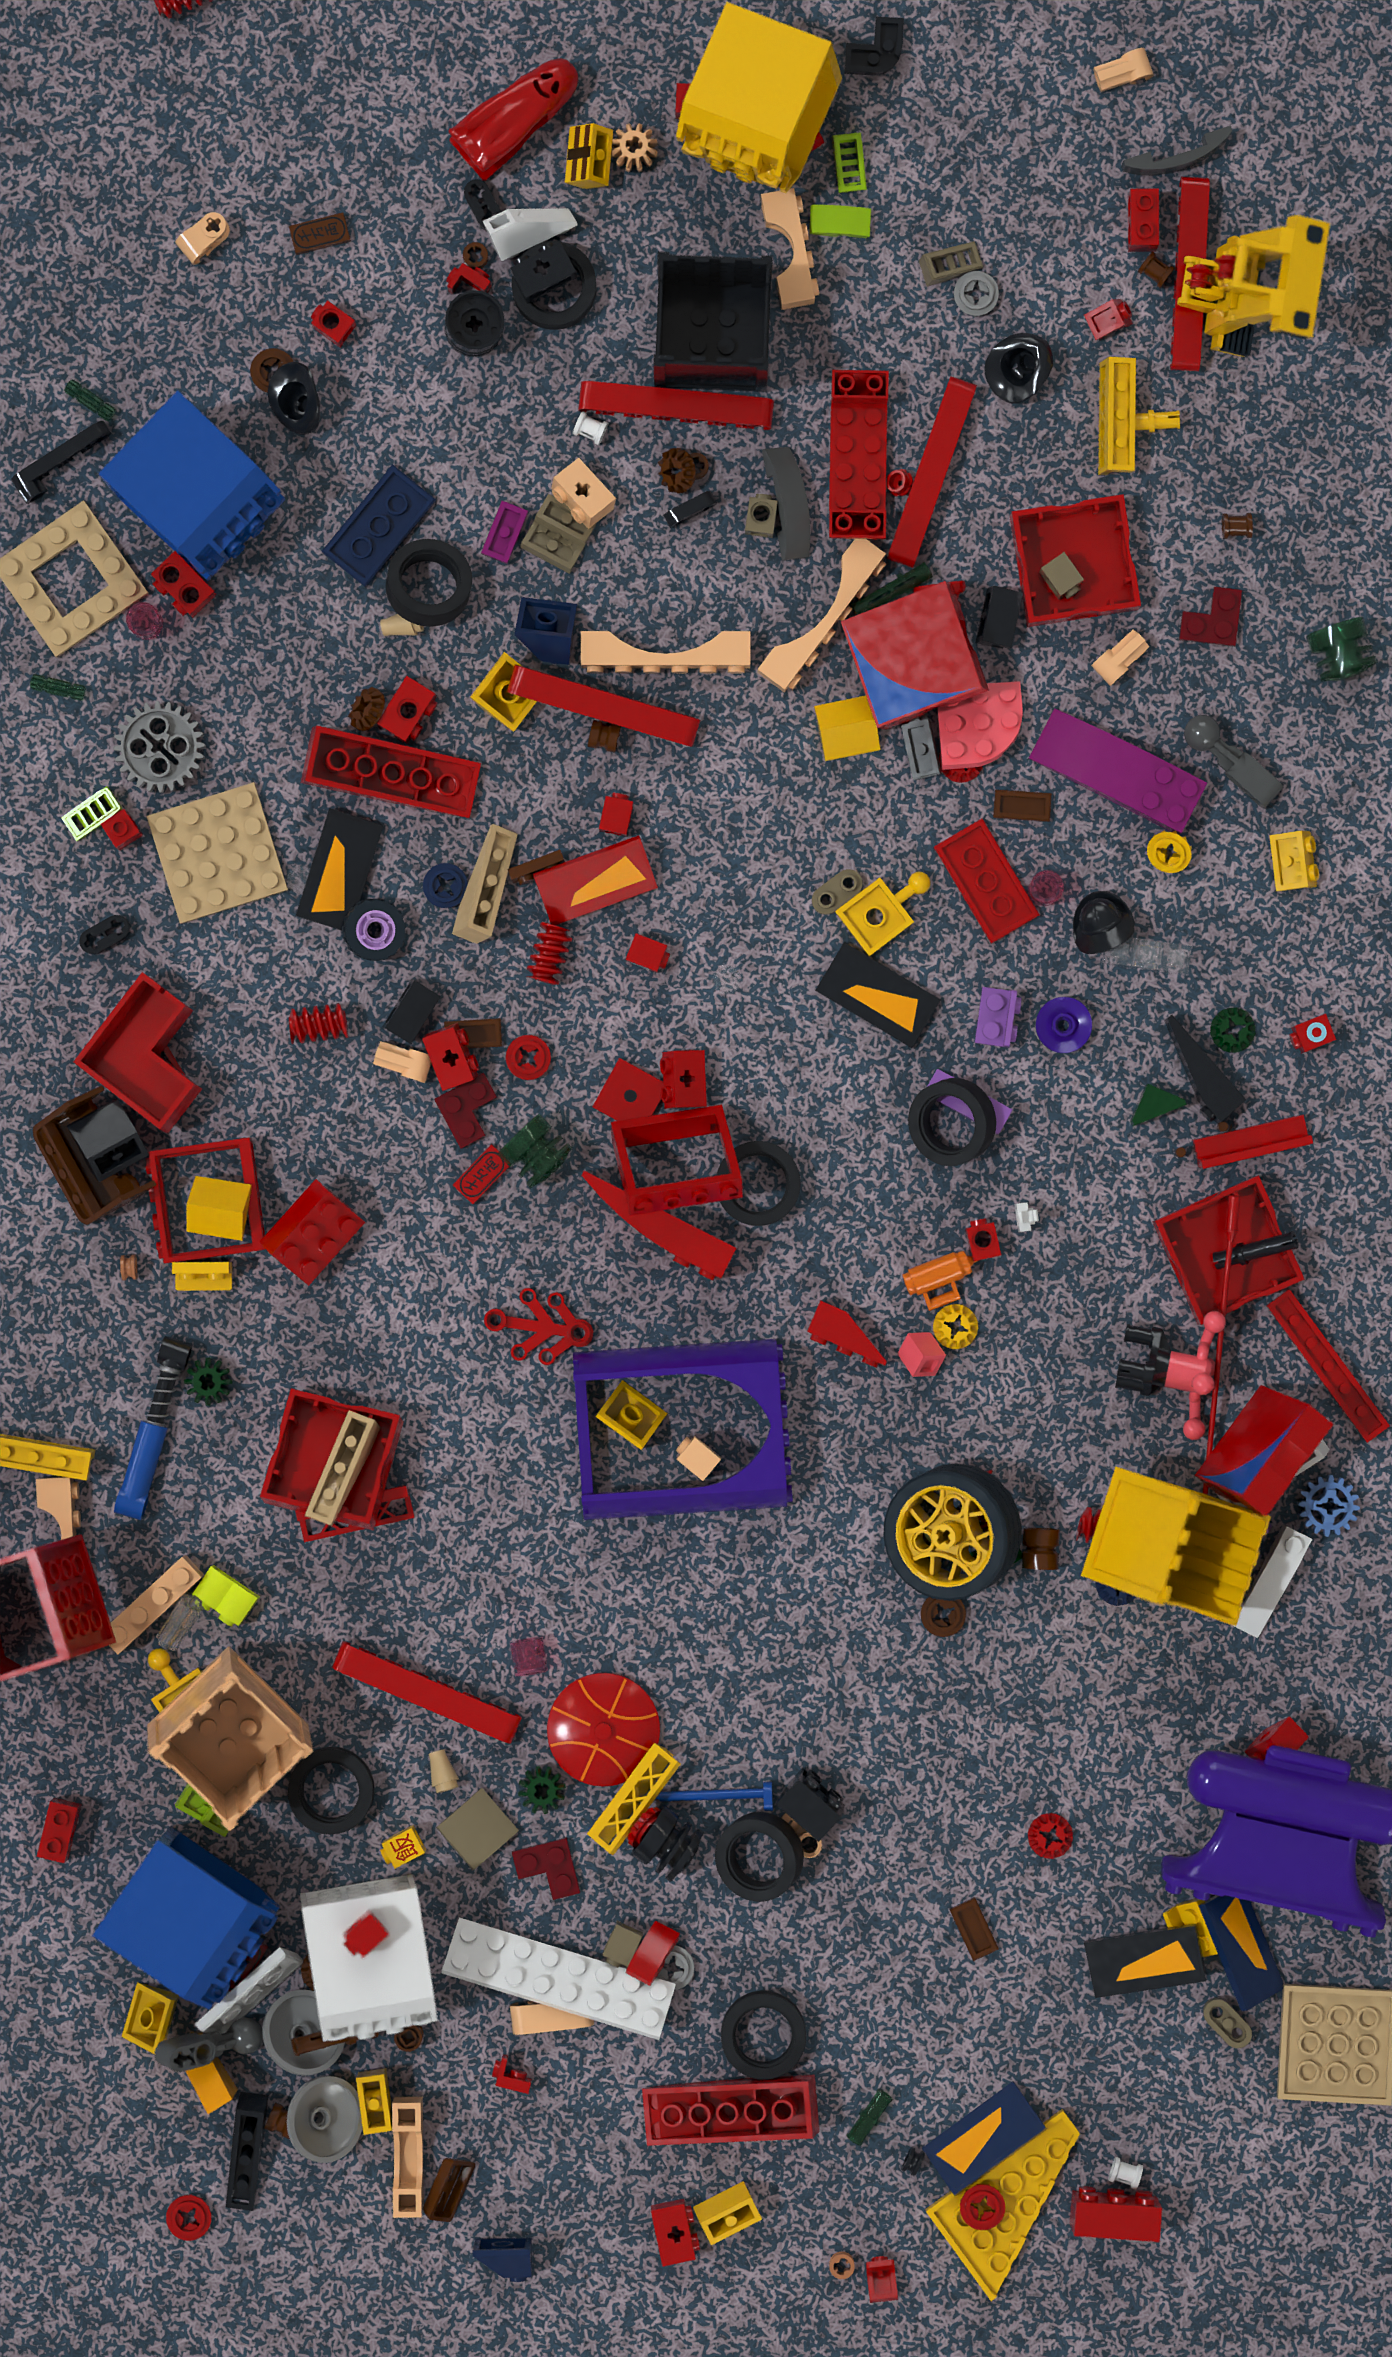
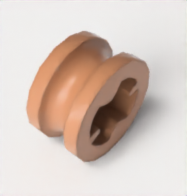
M132 1254L130 1258L121 1255L120 1270L122 1280H127L128 1277L137 1280L136 1254Z
M844 2251L833 2254L829 2261L831 2274L838 2279L849 2278L855 2269L852 2256ZM840 2258L846 2259V2264L850 2263V2267L844 2268V2271L840 2273L838 2272V2267L834 2268V2263H839Z

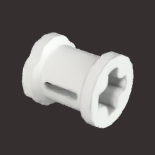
M582 411L574 427L573 435L577 436L580 434L593 440L594 444L600 445L609 423L597 421L588 417L587 413Z
M1115 2157L1108 2180L1110 2182L1116 2180L1131 2185V2189L1136 2190L1142 2176L1143 2165L1138 2164L1134 2166L1122 2162L1120 2158Z

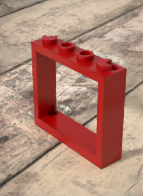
M722 1105L611 1122L612 1144L630 1215L742 1198V1176ZM719 1133L730 1174L636 1189L626 1147Z
M252 1138L148 1151L149 1158H145L147 1175L151 1174L152 1181L154 1180L156 1186L149 1190L151 1203L155 1202L157 1212L152 1215L154 1230H159L160 1242H156L159 1259L163 1258L164 1264L266 1250L260 1243V1240L265 1236ZM239 1148L244 1184L252 1185L248 1207L252 1243L174 1254L161 1159Z

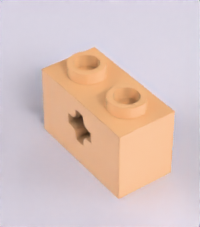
M580 458L553 477L551 489L556 500L560 503H565L571 510L572 517L579 524L583 523L588 529L614 509L616 498Z
M696 1436L692 1439L686 1437L676 1449L679 1453L677 1460L702 1481L721 1460V1457Z

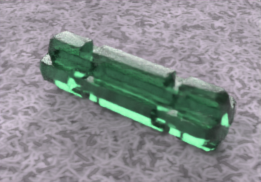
M71 379L65 386L64 391L72 398L76 397L79 403L95 414L98 412V415L105 421H110L115 415L116 410L107 402L104 404L103 399L87 388H82L81 384Z
M34 674L30 681V688L42 692V690H45L46 693L66 698L71 696L72 699L82 701L85 697L86 687L74 683V685H71L70 682L50 677L45 679L44 676Z

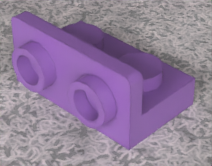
M982 987L975 1043L1008 1048L1010 1047V1042L1016 1041L1018 1026L1013 1025L1014 1014L1020 1013L1021 998L1017 997L1016 990L1009 991Z

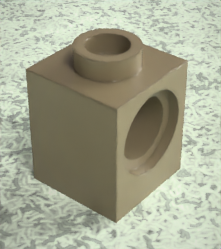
M756 494V497L749 498L745 535L773 538L778 502L777 500H772L773 496ZM757 509L767 510L770 515L769 518L763 522L756 520L753 514Z
M1065 552L1047 563L1039 571L1058 600L1063 596L1069 599L1081 590L1079 585L1082 584L1084 579Z
M617 1921L603 1950L602 1956L607 1957L605 1961L617 1968L622 1965L628 1967L640 1943L643 1932Z

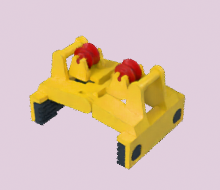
M1294 215L1287 217L1286 227L1281 226L1239 237L1232 236L1227 238V243L1217 248L1214 261L1194 256L1184 257L1183 263L1186 264L1182 294L1178 298L1177 305L1207 314L1204 333L1212 336L1211 350L1242 357L1250 355L1254 334L1253 324L1271 321V332H1279L1280 334L1292 337L1296 336V338L1304 340L1313 337L1330 223ZM1282 259L1277 289L1259 286L1261 272L1265 269L1266 262ZM1195 296L1208 302L1195 300L1192 297ZM1218 300L1217 304L1210 303L1212 301Z

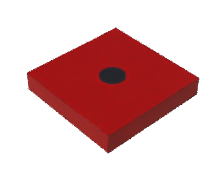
M619 1058L592 1107L616 1121L652 1116L661 1100V1089L664 1086L663 1081Z

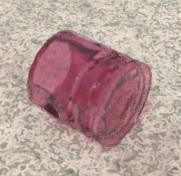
M140 602L134 604L127 612V626L137 638L151 640L161 633L163 619L153 605Z
M1051 870L1038 872L1028 885L1030 899L1040 906L1054 904L1064 891L1062 878Z
M543 1637L510 1642L512 1661L516 1662V1665L513 1666L514 1669H517L515 1676H527L548 1671V1667H545L547 1660L543 1659L546 1657Z

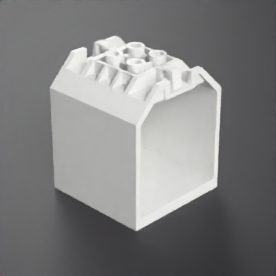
M412 1874L300 1893L323 2041L340 2040L358 2035V2039H367L374 2037L375 2032L386 2030L387 2034H395L404 2031L403 2027L423 2025L431 2023V2021H437L417 1887ZM370 1910L389 1931V1935L364 1958L359 1953L353 1956L343 1944L346 1941L343 1933Z

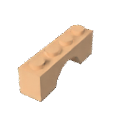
M790 188L786 194L781 191L761 194L765 227L782 233L789 240L793 249L791 264L782 274L776 277L781 310L814 304L815 296L819 295L817 279H811L809 269L814 268L812 252L806 251L804 243L805 240H809L807 225L806 223L801 224L799 213L804 212L801 195L796 196L794 188Z
M68 1477L36 1479L37 1508L49 1512L57 1520L61 1529V1540L76 1536V1527L81 1526L80 1511L75 1510V1499H79V1483L74 1482L73 1478Z
M187 1555L182 1556L111 1622L116 1643L109 1646L117 1655L123 1652L156 1619L205 1576Z
M394 2097L392 2102V2132L394 2138L393 2218L422 2217L424 2206L423 2097Z

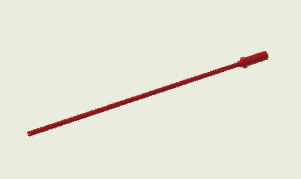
M1229 1195L1226 1229H1224L1227 1236V1249L1220 1313L1225 1318L1233 1240L1238 1232L1240 1196ZM1224 1329L1218 1333L1206 1459L1213 1449ZM1203 1483L1202 1493L1208 1495L1209 1487Z

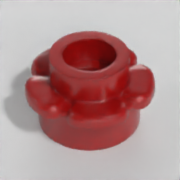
M905 469L892 471L886 480L887 488L896 497L907 495L913 484L912 475L907 473Z

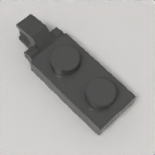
M928 713L903 723L901 728L912 779L919 780L941 775L942 771Z

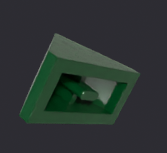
M1146 1084L1131 1117V1126L1187 1105L1186 1101L1150 1084Z

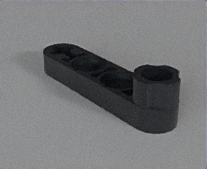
M104 421L96 422L15 474L11 481L25 503L34 502L48 492L41 480L49 476L51 470L56 467L60 469L74 460L73 456L79 452L83 454L111 435L110 430Z

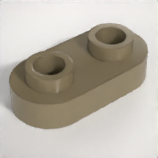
M845 869L819 887L812 896V906L815 911L823 915H829L851 900L861 891L863 884L861 876L854 870ZM846 878L853 880L854 886L852 888L844 887L843 881ZM823 895L830 896L831 903L829 905L821 903L820 898Z
M1212 1998L1208 2000L1203 2007V2016L1206 2022L1229 2046L1243 2048L1248 2045L1252 2038V2031L1248 2023L1224 1999ZM1215 2007L1222 2009V2014L1219 2017L1212 2015V2010ZM1234 2028L1242 2030L1239 2037L1232 2036L1231 2033Z

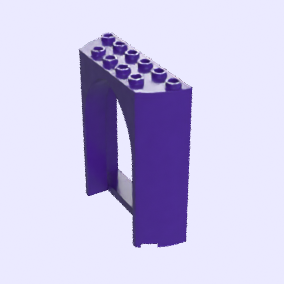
M776 1339L573 1352V1379L575 1381L582 1488L581 1500L584 1520L787 1507V1502H793L792 1485L786 1484V1475H791L790 1457H785L784 1447H789L788 1428L783 1429L782 1418H788L786 1400L781 1401L780 1390H786L785 1373L779 1372L778 1361H783L782 1344H777ZM677 1374L711 1375L730 1381L748 1392L762 1407L771 1424L765 1442L756 1456L744 1468L724 1480L694 1487L594 1493L587 1380Z

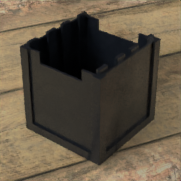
M658 251L656 355H654L653 360L654 387L767 392L773 256L761 255V258L669 255V252Z

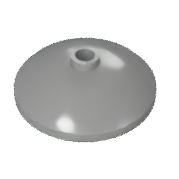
M295 1990L288 1992L278 1998L265 2015L262 2029L265 2048L272 2060L289 2073L310 2076L325 2071L339 2058L345 2044L344 2042L304 2053L300 2056L294 2054L291 2040L295 2037V2032L304 2036L322 2031L315 1991Z
M334 2076L316 2077L302 2085L292 2098L287 2113V2131L293 2147L304 2158L319 2163L333 2162L348 2154L357 2143L363 2128L357 2091L347 2081ZM317 2113L318 2118L314 2122V2115Z

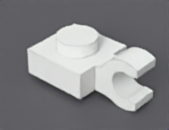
M1027 1202L1014 1204L1018 1232L1031 1231V1225L1035 1224V1221H1039L1038 1210H1033V1207L1028 1208Z

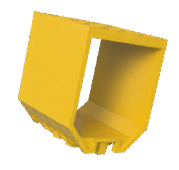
M726 2L683 101L676 132L677 141L682 143L684 141L681 148L683 154L704 158L706 163H709L710 167L715 171L726 173L727 170L736 174V178L745 183L751 184L752 181L777 189L780 182H782L779 188L781 192L786 194L803 171L815 143L817 133L822 127L842 80L832 42Z

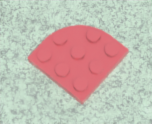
M1020 681L987 683L989 691L952 705L937 707L942 770L973 768L989 764L1000 758L1012 743L1015 742L1020 732L1023 715Z

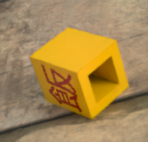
M414 1825L383 1840V1848L380 1849L387 1865L392 1863L394 1869L424 1854L426 1851Z

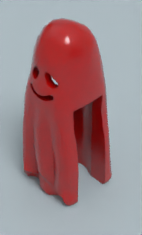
M559 58L547 61L521 76L504 91L481 103L458 124L450 128L449 134L452 136L449 140L450 144L458 150L465 162L477 173L480 179L487 181L522 148L534 132L550 121L572 97L577 89L579 79L576 68L568 60Z

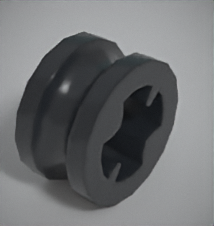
M911 2147L901 2170L904 2172L909 2170L911 2175L915 2176L922 2164L925 2153L922 2151L917 2153L915 2148Z

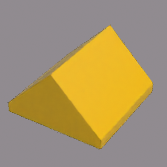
M504 652L470 698L482 710L514 732L537 701L507 692L514 665H521Z
M866 696L814 706L825 761L880 750L877 726Z
M195 1176L187 1201V1232L243 1241L252 1185Z
M622 1380L595 1417L642 1450L667 1415V1412Z
M137 1982L121 2037L155 2055L157 2045L167 2039L179 1995Z

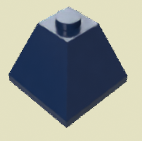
M521 597L515 636L540 661L569 665L577 604Z
M532 2238L475 2239L473 2257L502 2278H510L511 2282H524L527 2280V2277H532Z

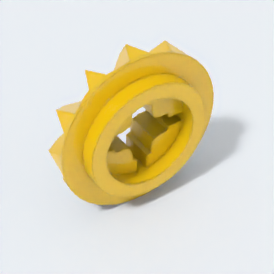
M1163 830L1157 835L1154 834L1149 841L1147 855L1152 865L1158 870L1166 873H1176L1188 866L1192 858V846L1188 844L1186 836L1182 837L1176 831L1166 832ZM1173 844V851L1177 853H1173L1167 859L1166 849L1168 845Z
M951 1304L942 1308L935 1316L933 1332L936 1339L943 1346L950 1349H961L970 1345L977 1336L978 1321L975 1314L966 1306ZM961 1315L960 1325L968 1330L967 1332L957 1331L956 1335L951 1339L952 1329L944 1324V1322H955L956 1318L958 1319V1316Z

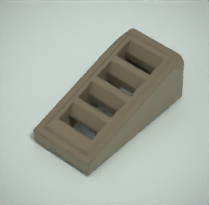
M975 241L926 253L918 260L927 287L962 276L971 271L983 269ZM968 251L971 265L966 264L962 252ZM952 255H957L959 268H956ZM942 258L946 259L949 268L948 271L944 270L941 261ZM933 261H934V263H935V266H936V269H937V272H938V273L935 272V269H934V266H933V263H932Z

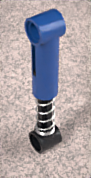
M167 1336L163 1338L157 1358V1363L160 1364V1376L156 1378L158 1380L156 1389L152 1390L154 1397L152 1402H149L151 1405L149 1414L145 1415L147 1420L140 1421L125 1478L115 1502L114 1513L138 1520L143 1519L149 1500V1491L168 1430L164 1423L165 1417L169 1416L167 1409L169 1404L172 1403L170 1400L172 1392L176 1391L174 1388L175 1381L179 1379L181 1370L185 1371L192 1351V1343Z

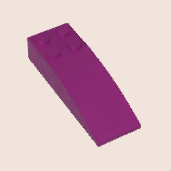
M1055 708L1028 758L1169 832L1176 831L1178 835L1184 830L1207 785V782L1159 757Z

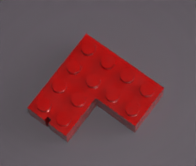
M142 972L73 1062L158 1129L167 1134L202 1090L196 1083L159 1056L194 1010Z

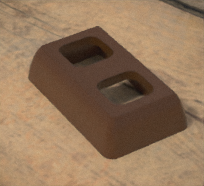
M453 2158L443 2159L423 2206V2211L430 2220L452 2221L475 2168L474 2162Z

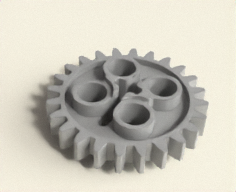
M156 701L154 709H151L148 703H144V712L141 713L135 707L134 712L136 716L134 718L125 715L129 724L127 726L118 725L123 731V735H114V738L120 741L121 745L114 746L113 750L121 752L122 755L116 757L115 761L125 763L120 768V771L122 773L130 771L127 777L129 782L138 778L136 785L138 788L143 787L147 783L148 792H152L154 787L157 786L162 794L165 786L168 785L170 790L174 792L176 782L185 787L183 778L187 776L193 780L194 776L190 771L192 769L201 770L196 760L205 759L204 755L198 753V750L206 748L204 743L198 742V739L202 738L204 733L194 731L200 724L197 721L189 723L192 718L191 713H187L183 717L181 716L183 711L181 706L172 711L171 702H168L164 709H162L159 701ZM159 720L166 723L165 731L162 734H154L152 732L153 724ZM141 730H146L159 743L165 741L163 744L164 748L179 761L178 765H174L160 751L154 753L156 750L155 746L141 734ZM180 739L185 740L187 744L185 751L180 754L174 753V742ZM138 741H144L147 745L145 753L141 755L133 753V746ZM159 760L167 762V770L163 774H155L153 770L154 764Z

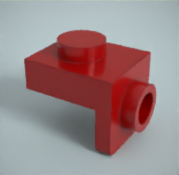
M462 263L459 269L454 267L446 279V282L449 283L447 285L448 292L454 294L460 283L464 281L477 291L488 293L492 287L491 281L488 280L490 276L478 267H475L473 270Z
M886 2256L872 2258L871 2262H866L870 2303L898 2300L894 2260H888Z

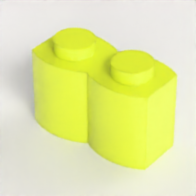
M214 1565L209 1568L192 1593L197 1598L195 1600L197 1605L207 1611L213 1608L220 1613L218 1618L230 1627L234 1624L240 1626L260 1598L259 1595Z

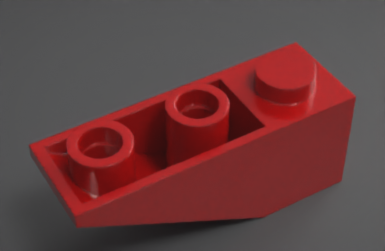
M821 1300L819 1301L807 1329V1332L812 1334L811 1340L822 1345H826L827 1341L837 1344L836 1351L850 1357L853 1352L864 1356L862 1362L875 1368L878 1367L879 1363L886 1365L887 1361L846 1311Z

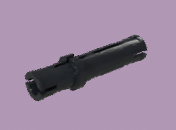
M1290 1231L1286 1234L1249 1244L1238 1243L1232 1248L1231 1266L1239 1263L1243 1266L1248 1264L1250 1260L1297 1249L1299 1247L1298 1239L1293 1240V1237H1296L1295 1232ZM1226 1250L1213 1252V1262L1218 1261L1215 1264L1216 1269L1224 1268Z

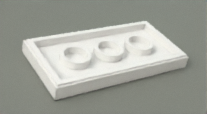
M279 1947L229 1992L220 2003H217L197 2021L195 2025L204 2033L218 2031L220 2034L228 2032L230 2026L236 2020L243 2018L302 1965L303 1959L297 1953Z

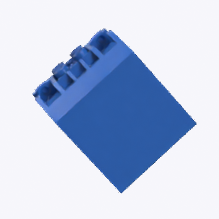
M178 390L98 473L109 489L207 581L220 570L224 562L226 563L231 556L235 559L242 553L246 547L244 543L250 536L255 538L262 532L265 527L263 523L268 519V516L274 513L286 500L281 494V490Z
M170 1826L157 1840L92 1936L180 1997L210 2010L214 2002L220 2003L228 1992L231 1984L229 1982L230 1979L236 1982L248 1964L244 1961L246 1956L252 1958L264 1941L260 1936L261 1934L265 1935L275 1924L278 1918L276 1912L280 1905L257 1884Z

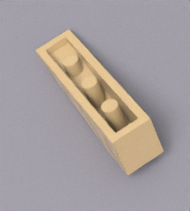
M495 824L490 826L460 903L452 932L453 935L475 944L492 936L508 874L507 869L510 866L518 834Z
M348 1411L305 1513L306 1517L330 1526L333 1525L381 1427L375 1420Z

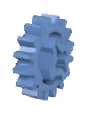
M1328 1475L1326 1481L1321 1476H1317V1484L1314 1485L1309 1481L1306 1483L1309 1488L1308 1492L1300 1491V1494L1305 1498L1304 1501L1297 1502V1505L1304 1508L1298 1515L1299 1517H1307L1304 1525L1309 1527L1313 1524V1532L1316 1534L1323 1529V1534L1326 1537H1329L1330 1530H1333L1336 1535H1340V1527L1347 1530L1350 1529L1347 1523L1349 1519L1352 1521L1357 1520L1352 1513L1353 1511L1360 1510V1507L1354 1505L1353 1501L1359 1497L1357 1494L1350 1495L1349 1492L1353 1488L1351 1484L1343 1487V1478H1339L1335 1483L1333 1475ZM1324 1488L1322 1495L1317 1499H1312L1316 1491ZM1336 1488L1343 1493L1346 1502L1340 1501L1336 1496ZM1328 1498H1330V1502L1341 1507L1331 1508L1329 1513H1327L1326 1509L1316 1505L1327 1503ZM1311 1510H1317L1321 1515V1523L1313 1517ZM1341 1512H1345L1344 1516L1334 1523V1518Z

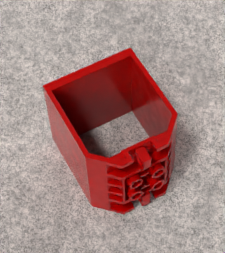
M82 1534L34 1547L0 1559V1567L27 1558L58 1655L23 1667L5 1656L0 1637V1681L116 1643Z

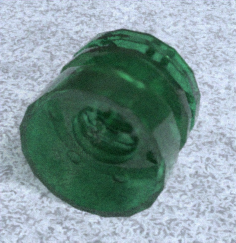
M1363 617L1345 620L1306 636L1311 654L1325 653L1326 658L1315 664L1316 669L1330 667V670L1319 675L1321 682L1345 680L1363 673L1369 667L1378 663L1376 656L1362 657L1363 654L1373 650L1372 645H1358V641L1368 635Z
M540 1114L529 1121L498 1152L500 1158L509 1167L515 1166L520 1161L525 1164L518 1174L521 1179L530 1171L533 1172L534 1175L526 1183L531 1189L535 1185L546 1181L564 1164L569 1152L573 1149L568 1143L559 1151L555 1148L563 1139L561 1135L556 1136L550 1141L545 1138L552 1129V1126Z

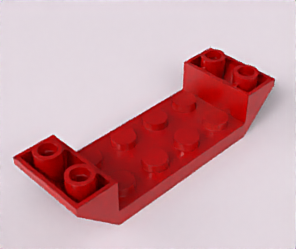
M832 370L829 538L886 539V451L889 371Z

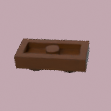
M559 849L507 870L513 884L519 882V885H525L535 880L534 873L564 863L565 860Z

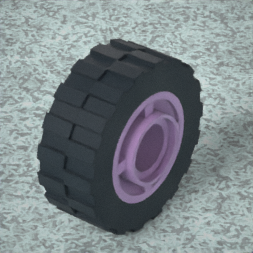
M370 898L357 902L354 907L348 910L349 913L343 919V939L347 943L348 949L356 956L370 961L386 960L388 957L395 955L396 951L402 947L404 938H406V923L403 920L402 913L397 910L398 908L395 905L381 899ZM372 922L379 923L381 927L380 934L375 938L370 937L367 932V928Z

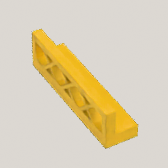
M1108 357L1100 362L1098 475H1108L1111 472L1132 473L1135 471L1136 358Z
M0 1434V1466L88 1480L91 1460L95 1456L94 1449Z
M654 1743L587 1835L608 1853L614 1855L631 1832V1827L634 1826L636 1820L641 1817L642 1813L647 1811L681 1763L666 1748ZM670 1763L669 1766H668V1767L666 1768V1770L664 1771V1773H661V1772L664 1770V1768L667 1766V1764ZM616 1835V1837H615V1839L612 1841V1843L609 1844L610 1841L613 1839V1837Z

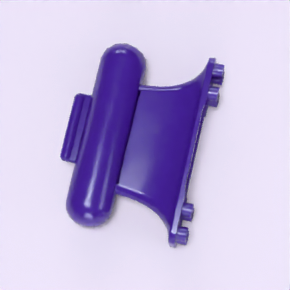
M1272 1745L1268 1748L1265 1760L1220 1750H1206L1195 1757L1187 1772V1786L1197 1802L1207 1807L1224 1810V1813L1212 1838L1201 1850L1189 1856L1166 1855L1163 1857L1161 1872L1162 1878L1166 1882L1165 1890L1172 1894H1181L1182 1888L1194 1890L1193 1896L1199 1900H1209L1210 1894L1226 1895L1321 1916L1333 1921L1332 1927L1336 1930L1348 1931L1349 1926L1354 1925L1360 1927L1362 1935L1371 1938L1376 1937L1377 1931L1385 1927L1384 1907L1380 1902L1364 1896L1360 1890L1356 1876V1853L1359 1840L1379 1845H1392V1788L1349 1779L1351 1764L1347 1761Z

